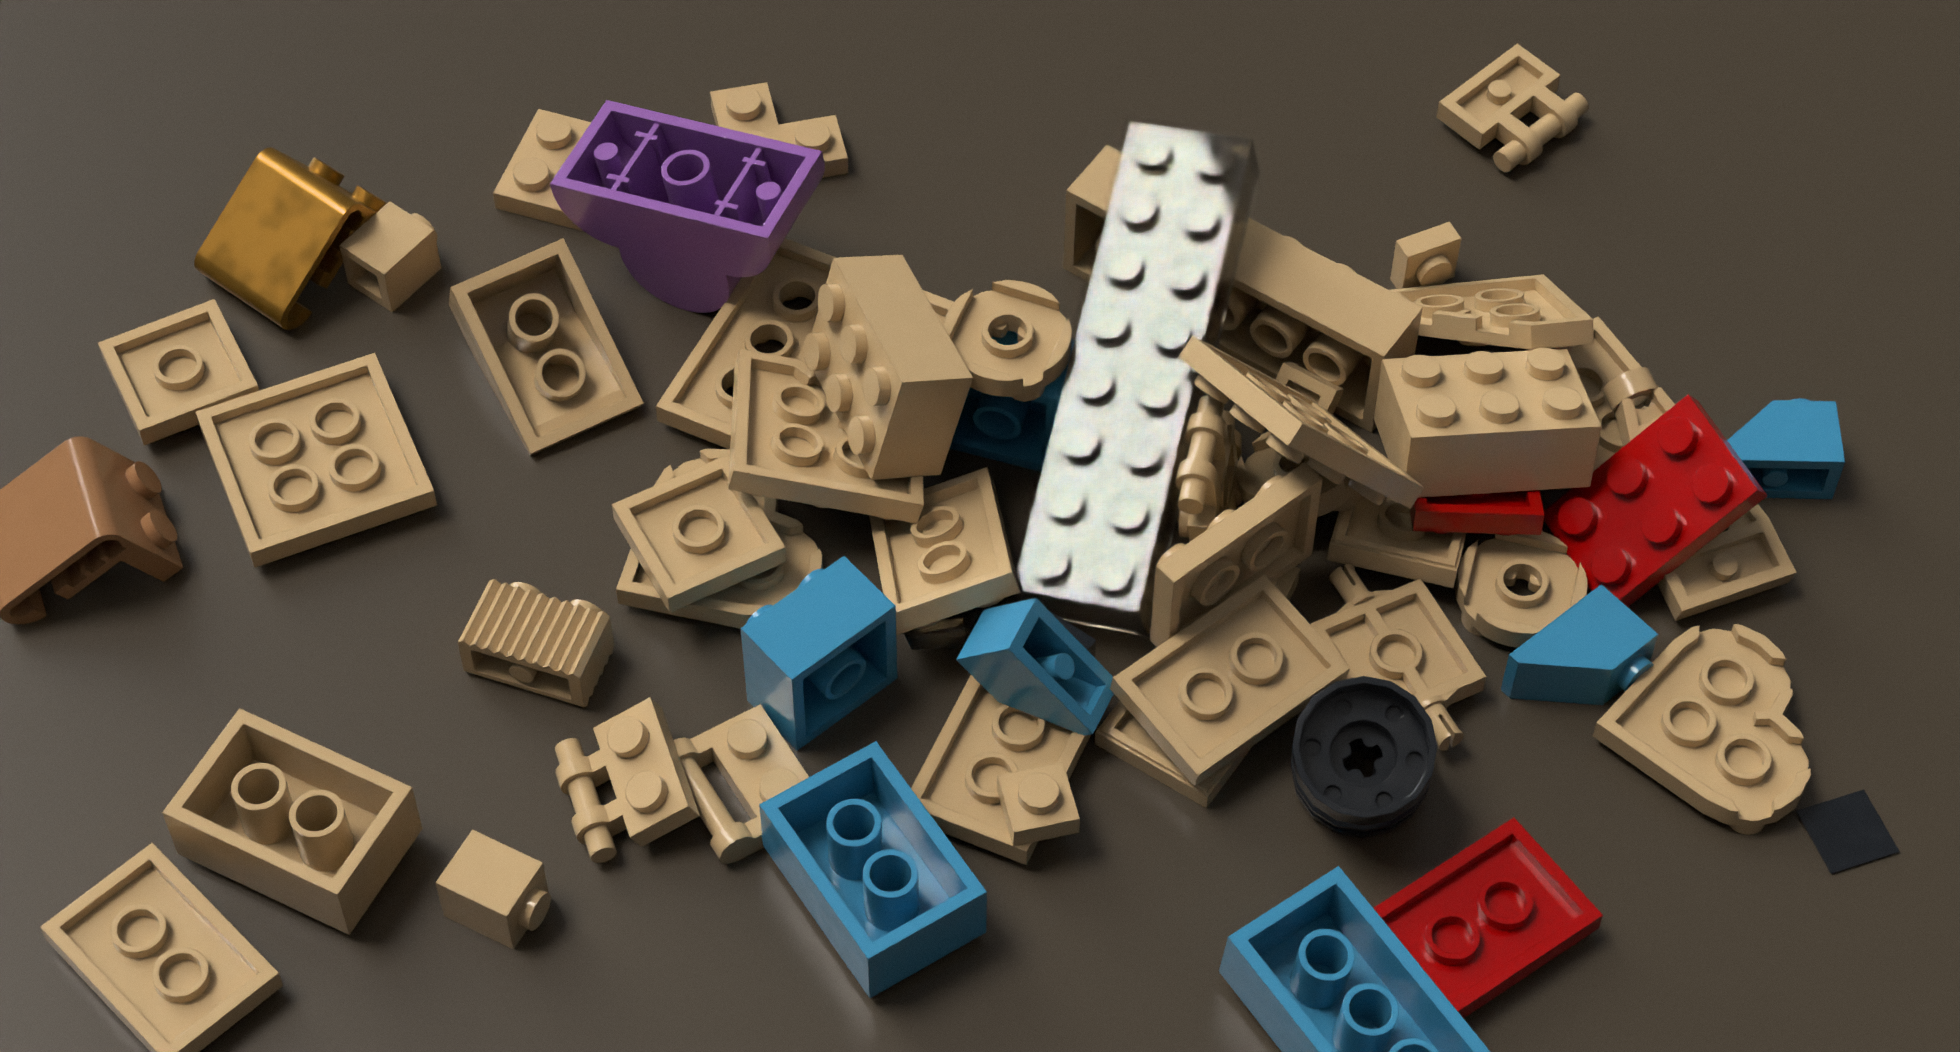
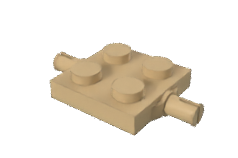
M1345 564L1344 570H1342L1341 566L1331 573L1329 580L1346 604L1337 613L1310 623V625L1350 668L1346 679L1367 676L1392 681L1414 695L1431 718L1438 748L1441 751L1448 750L1449 744L1451 748L1455 747L1462 741L1464 734L1458 728L1446 708L1455 702L1482 692L1486 675L1422 579L1420 578L1393 590L1370 592L1356 573L1352 564Z

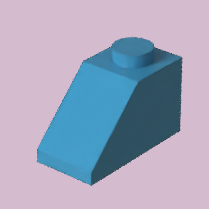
M1802 398L1773 400L1727 440L1767 494L1766 498H1833L1845 464L1836 401H1810Z
M1601 584L1509 654L1501 691L1511 699L1603 705L1621 690L1626 691L1641 674L1654 665L1651 662V657L1658 633Z
M1037 598L984 609L956 659L998 702L1084 736L1094 733L1114 695L1110 690L1113 676Z

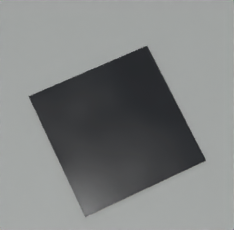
M1864 789L1796 811L1831 874L1900 852Z

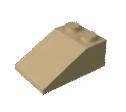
M564 238L450 287L449 306L477 364L530 456L643 406L644 403Z

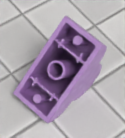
M606 100L551 181L550 187L557 204L575 225L595 239L619 248L626 268L634 279L648 292L674 307L691 312L706 313L720 309L728 301L742 277L758 275L768 267L822 180L825 163L823 153L820 150Z

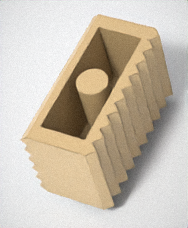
M492 579L488 582L458 641V647L465 672L586 707L589 697L593 695L594 686L598 684L599 676L603 674L604 666L608 664L609 655L613 653L614 639L610 616L588 601L576 599L571 602L568 600L561 602L556 597H547L530 584L524 582H513L511 584L506 582L501 584L496 579Z

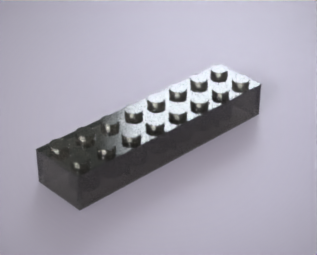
M1130 121L1016 571L1020 593L1014 595L1018 602L1037 598L1048 610L1067 622L1149 637L1156 565L1163 554L1170 549L1179 512L1178 500L1180 490L1177 489L1175 483L1179 464L1188 457L1190 444L1185 438L1188 421L1192 414L1197 413L1199 399L1207 395V393L1193 383L1199 373L1181 360L1179 355L1192 336L1218 349L1260 174L1253 139Z

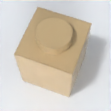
M389 201L339 245L348 284L390 312L395 311L442 268L437 246L438 237L435 229L423 216L417 213L409 214Z
M473 829L436 881L445 917L513 950L527 929L533 931L542 923L551 902L543 862Z

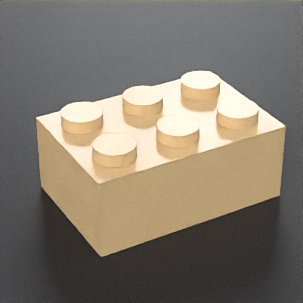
M903 255L833 258L826 284L820 287L818 293V312L812 333H809L804 341L805 363L809 370L814 371L825 392L829 409L838 416L848 435L851 451L859 456L871 480L941 475L973 377Z
M1536 348L1531 351L1497 353L1477 351L1470 354L1445 356L1412 355L1407 358L1382 359L1374 421L1388 459L1425 487L1418 498L1590 487L1601 424L1567 348Z
M240 708L162 812L177 854L348 935L351 934L423 829L411 786Z

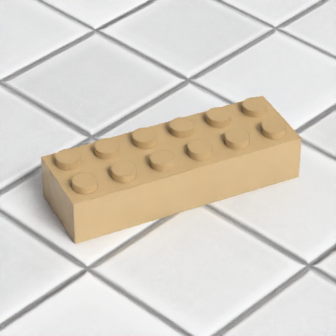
M1106 145L1066 190L1063 269L1181 332L1201 339L1273 379H1276L1282 364L1285 362H1293L1344 389L1334 413L1371 433L1376 428L1374 415L1382 359L1407 358L1415 355L1423 307L1411 302L1403 294L1390 291L1357 274L1347 265L1336 263L1306 248L1298 240L1275 232L1252 220L1244 212L1231 209L1200 193L1190 184L1179 182L1149 167L1141 159L1128 156L1109 145Z

